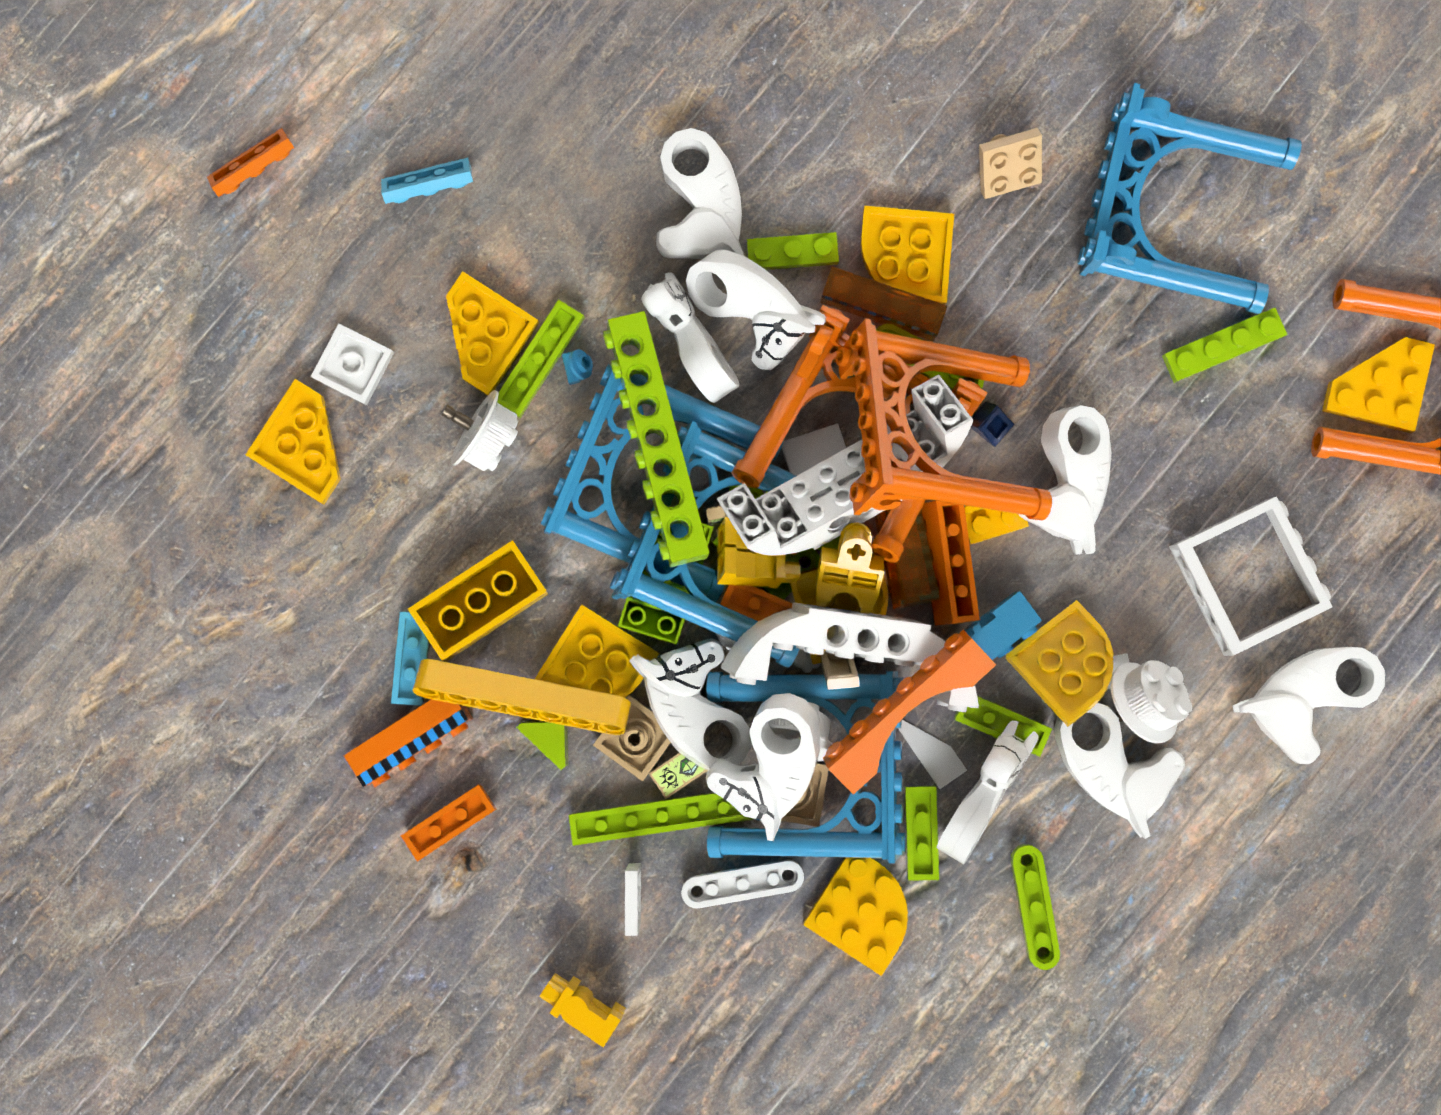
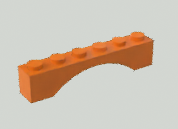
M964 630L959 634H953L946 640L944 647L936 655H931L922 662L920 669L912 677L903 679L889 698L880 700L866 719L857 721L843 740L833 743L827 749L823 760L828 770L854 795L877 774L880 756L885 743L896 725L908 712L923 701L939 693L957 688L973 687L996 664Z

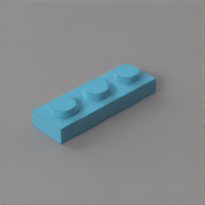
M469 158L381 179V193L385 204L391 202L402 203L411 197L419 195L430 196L439 190L451 187L457 189L466 186L468 183L473 182Z
M400 612L391 704L421 706L424 704V698L416 695L412 690L421 660L428 659L429 641L410 612Z

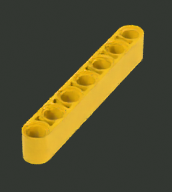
M433 659L421 660L412 690L416 695L427 699L612 735H622L625 733L631 702L628 699L616 695Z

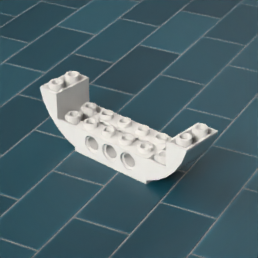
M938 374L911 390L914 410L906 414L911 432L919 446L930 459L943 468L962 445L971 428L973 419ZM887 425V431L889 434L891 433L890 427ZM862 440L756 499L745 483L717 498V501L746 547L764 555H786L810 548L816 550L839 537L846 525L854 522L863 523L885 511L876 510L871 507L867 512L863 511L860 515H854L853 502L849 497L850 488L865 472L864 457L861 455ZM891 443L894 456L898 460L906 462L908 455L904 449L896 443ZM916 464L910 469L923 472Z
M793 602L792 608L774 613L747 630L730 649L721 665V669L730 673L729 677L737 679L736 682L756 685V680L767 681L772 646L776 649L792 651L793 645L811 654L823 655L825 649L827 653L835 654V656L854 659L855 653V656L865 658V660L884 663L885 658V660L895 662L897 665L913 667L914 664L921 665L927 657L936 655L944 647L946 641L930 631L931 625L916 620ZM975 685L973 687L953 689L933 696V698L937 699L938 705L947 706L949 710L966 712L967 707L979 708Z

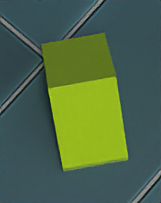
M540 721L522 722L516 727L560 770H563L568 765L567 726Z

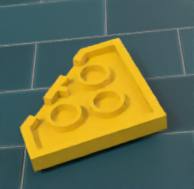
M462 271L446 295L462 378L465 382L488 396L496 389L539 324V321Z
M1404 337L1373 355L1351 370L1328 382L1322 411L1407 433L1415 432L1435 344Z
M294 379L245 455L325 505L340 482L341 477L324 396Z

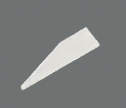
M902 720L901 728H898V730L939 789L967 771L951 746Z

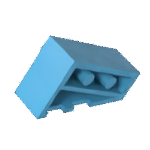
M1016 591L981 616L980 620L974 621L966 627L964 631L993 660L996 657L1001 658L1014 648L1012 644L1018 639L1022 638L1025 640L1038 631L1036 625L1042 620L1021 591Z

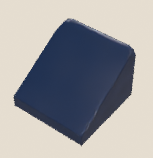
M989 402L983 403L972 416L973 423L971 428L993 447H996L1014 426V423L998 405Z

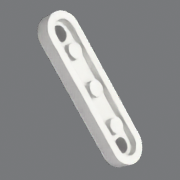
M787 859L689 877L682 886L681 894L683 901L692 908L721 905L796 891L804 881V873L801 866L794 860ZM785 870H792L794 872L791 880L783 879L782 874ZM694 886H700L703 889V893L700 896H694L691 889Z

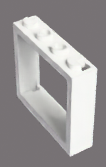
M1277 496L1266 499L1169 546L1224 656H1234L1332 608L1329 601L1331 599L1330 592L1323 583H1320L1315 573L1317 571L1313 559L1304 552L1301 546L1303 544L1302 537L1295 528H1292L1287 518L1289 516L1285 504L1278 500ZM1266 512L1312 605L1239 640L1193 547Z

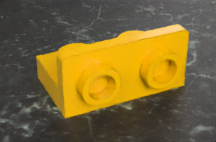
M965 505L970 545L1029 527L1028 522L1016 513Z

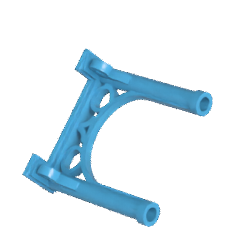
M1134 83L1128 93L1123 92L1120 102L1115 104L1111 115V121L1115 122L1113 132L1108 133L1105 141L1104 150H1108L1106 161L1102 160L1098 171V178L1102 180L1100 189H1095L1091 201V207H1094L1095 210L1093 218L1088 219L1084 235L1088 236L1086 247L1082 246L1077 264L1082 265L1079 275L1086 276L1088 273L1099 272L1245 307V310L1248 312L1260 314L1268 298V284L1177 263L1161 255L1151 245L1145 235L1140 219L1141 191L1152 167L1160 159L1177 150L1198 148L1292 170L1301 152V140L1289 137L1284 140L1170 112L1171 104L1167 100L1157 97L1143 98L1145 90L1140 89V84ZM1130 129L1136 130L1129 135ZM1156 135L1175 139V141L1161 148ZM1136 139H1143L1149 144L1152 156L1145 161H1138L1131 154L1132 142ZM1123 161L1128 168L1140 170L1139 173L1134 171L1130 179L1118 181ZM1115 196L1122 201L1124 211H1129V214L1120 212L1110 218ZM1124 222L1130 227L1134 237L1129 243L1120 245L1112 239L1114 223ZM1137 244L1147 258L1136 256L1137 251L1132 247Z
M608 364L599 384L605 388L602 394L595 393L589 408L595 412L590 423L584 420L577 436V438L582 439V443L578 451L571 450L565 465L571 469L566 480L563 478L559 479L553 495L558 496V500L554 508L547 507L541 525L546 526L545 534H560L629 563L631 558L627 557L628 550L633 540L638 541L639 538L624 527L615 512L611 496V480L616 460L631 438L628 428L621 429L617 427L613 420L616 408L621 404L620 397L616 400L613 399L616 392L623 390L621 379L614 378L612 367ZM635 374L630 378V381L637 386L644 385L647 382L646 378L640 374ZM665 385L674 421L685 424L694 421L698 423L697 427L703 431L748 450L761 426ZM640 405L638 411L644 415L642 405ZM605 419L613 433L623 435L619 441L614 438L611 443L605 446L594 445ZM782 442V444H781L779 450L777 451V453H776L774 459L772 460L773 462H774L775 459L777 458V456H778V454H779V452H780V450H781V447H782V445H783V442ZM611 452L606 464V460L603 457V455ZM589 456L597 462L599 467L598 476H603V484L598 479L593 478L585 479L579 483ZM589 485L600 489L604 502L592 512L581 509L578 502L583 488ZM571 501L573 509L577 514L567 511ZM606 511L609 520L617 531L589 520V518H595ZM658 550L653 561L654 568L660 574H668L675 567L670 568L669 561H663L660 550ZM696 562L687 563L688 571L694 584L707 598L716 603L725 586L724 584H717V570L710 569ZM679 574L670 579V581L684 586Z
M692 421L685 428L681 427L677 434L688 475H690L692 468L697 466L704 468L708 473L709 487L699 492L693 490L696 505L699 509L715 492L726 487L742 485L734 477L718 481L714 465L732 473L737 461L743 459L746 452L701 432L702 429L697 427L698 423ZM664 464L662 471L667 473V476L671 473V469L668 465ZM770 464L758 488L769 492L797 475ZM671 493L662 496V502L670 507L675 495ZM646 511L639 524V528L643 530L638 541L633 540L627 553V557L631 558L626 568H622L620 572L617 571L610 584V588L614 590L611 598L617 600L632 596L737 642L758 621L707 598L694 584L687 564L676 566L668 574L657 572L653 561L659 550V544H655L660 529H654L650 512ZM673 524L671 526L674 537L682 538L687 535V530L682 524ZM644 568H646L649 576L642 574ZM679 574L688 593L663 582ZM793 645L792 651L776 649L772 646L770 657L776 659V663L788 668L794 662L799 649L796 648V645Z
M886 671V674H858L859 687L828 690L824 675H767V681L756 680V685L738 683L736 682L737 679L730 678V675H723V672H709L707 676V698L713 703H722L723 701H765L774 694L791 693L828 710L840 721L847 734H849V730L853 726L851 720L857 709L866 706L873 710L876 703L872 700L889 698L896 691L903 677H898V671ZM828 700H857V702L852 704L845 714L839 707ZM902 720L896 725L887 739L881 759L879 760L877 773L881 772L882 800L871 791L860 793V788L854 795L850 792L845 805L830 821L813 828H779L774 841L767 840L765 828L710 826L707 836L709 858H723L724 855L882 858V860H888V863H895L900 855H903L906 847L905 833H900V825H897V823H902L903 821L902 804H897V791H902V772L896 771V760L902 759V742L896 741V728H901ZM861 798H868L875 804L876 818L870 825H863L858 822L852 808ZM845 817H847L852 827L859 831L828 832ZM882 822V832H873Z

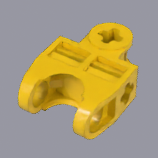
M854 522L846 525L841 531L837 549L821 548L816 578L817 606L826 608L827 602H831L835 595L850 593L858 600L859 613L870 614L879 596L884 575V556L872 555V533L865 524Z

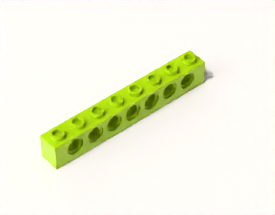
M645 311L608 319L607 330L603 331L604 341L607 350L613 349L615 360L611 361L614 378L621 379L623 390H619L620 402L623 409L628 408L631 420L626 421L630 438H636L639 450H635L634 453L638 469L644 468L647 480L642 481L646 499L652 498L655 508L654 511H650L654 529H660L663 541L658 542L662 560H668L671 568L707 559L709 549ZM626 345H634L638 348L639 352L636 355L629 356L622 351V348ZM635 374H640L646 378L647 382L644 385L637 386L630 381V378ZM642 404H649L655 409V412L652 415L645 416L638 411V407ZM649 434H658L663 439V443L658 446H652L647 443L646 437ZM660 463L666 464L671 469V473L667 476H659L655 473L654 466ZM668 493L677 496L679 504L675 507H668L662 502V496ZM673 524H682L687 530V535L682 538L674 537L670 532V527Z

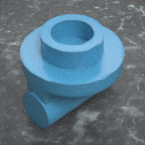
M577 349L562 354L569 385L577 384L591 376L593 362L590 356L583 350Z

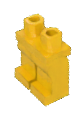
M725 517L718 527V554L720 555L717 558V584L768 586V588L777 589L782 582H796L800 578V564L798 562L785 561V555H764L748 549L729 518Z
M555 973L539 996L554 1006L550 1014L556 1018L561 1014L562 1019L566 1023L604 1047L621 1021L626 1008L618 1002H615L613 1007L610 1008L594 998L592 991L588 987L578 986L581 980L575 976L568 982Z

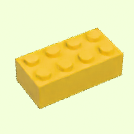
M512 540L409 607L408 611L443 662H447L547 596L548 592Z

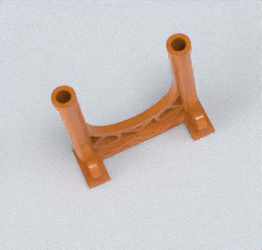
M1340 279L1335 287L1333 294L1334 309L1424 323L1441 330V298L1358 285L1356 281ZM1318 427L1312 439L1311 453L1313 457L1327 459L1331 456L1441 475V450L1436 449L1441 447V437L1431 442L1414 443Z
M822 305L819 312L826 316L824 325H815V332L810 333L809 342L743 459L738 460L732 470L733 477L740 483H745L746 486L751 488H758L767 469L797 415L806 403L819 395L829 392H856L855 376L848 379H839L831 366L832 363L836 362L838 349L850 338L849 335L844 333L850 319L845 317L841 311ZM885 365L883 373L890 381L898 382L899 379L894 370ZM822 368L827 381L811 387ZM918 374L911 379L906 393L909 394L905 399L906 414L911 412L910 404L913 403L911 390L930 378ZM962 378L958 380L951 390L971 417L988 393L982 390L978 384ZM883 392L884 401H887V397L890 394ZM902 500L900 506L889 511L882 527L871 544L872 552L875 555L884 556V560L888 562H898L904 550L902 545L925 500Z
M865 318L859 327L852 332L846 343L838 349L836 354V364L839 365L840 379H846L848 376L853 375L856 378L855 399L859 406L858 427L861 429L862 434L861 455L864 457L865 472L850 488L849 497L853 502L854 515H860L863 511L867 512L871 507L876 510H891L900 506L901 500H935L1022 514L1028 519L1045 520L1052 508V496L1048 490L962 476L947 471L930 459L919 446L911 432L905 411V396L908 384L914 376L920 373L938 371L1013 387H1022L1030 373L1028 359L1015 355L1004 357L876 331V327L871 324V320ZM906 364H914L910 369L906 366ZM885 365L894 370L899 379L898 382H893L886 378L883 373ZM883 392L890 394L887 397V401H884ZM887 424H888V426L890 427V430H891V433H889V434H888V431H887ZM891 443H896L904 449L908 455L906 462L900 461L894 456ZM916 464L923 472L910 469Z

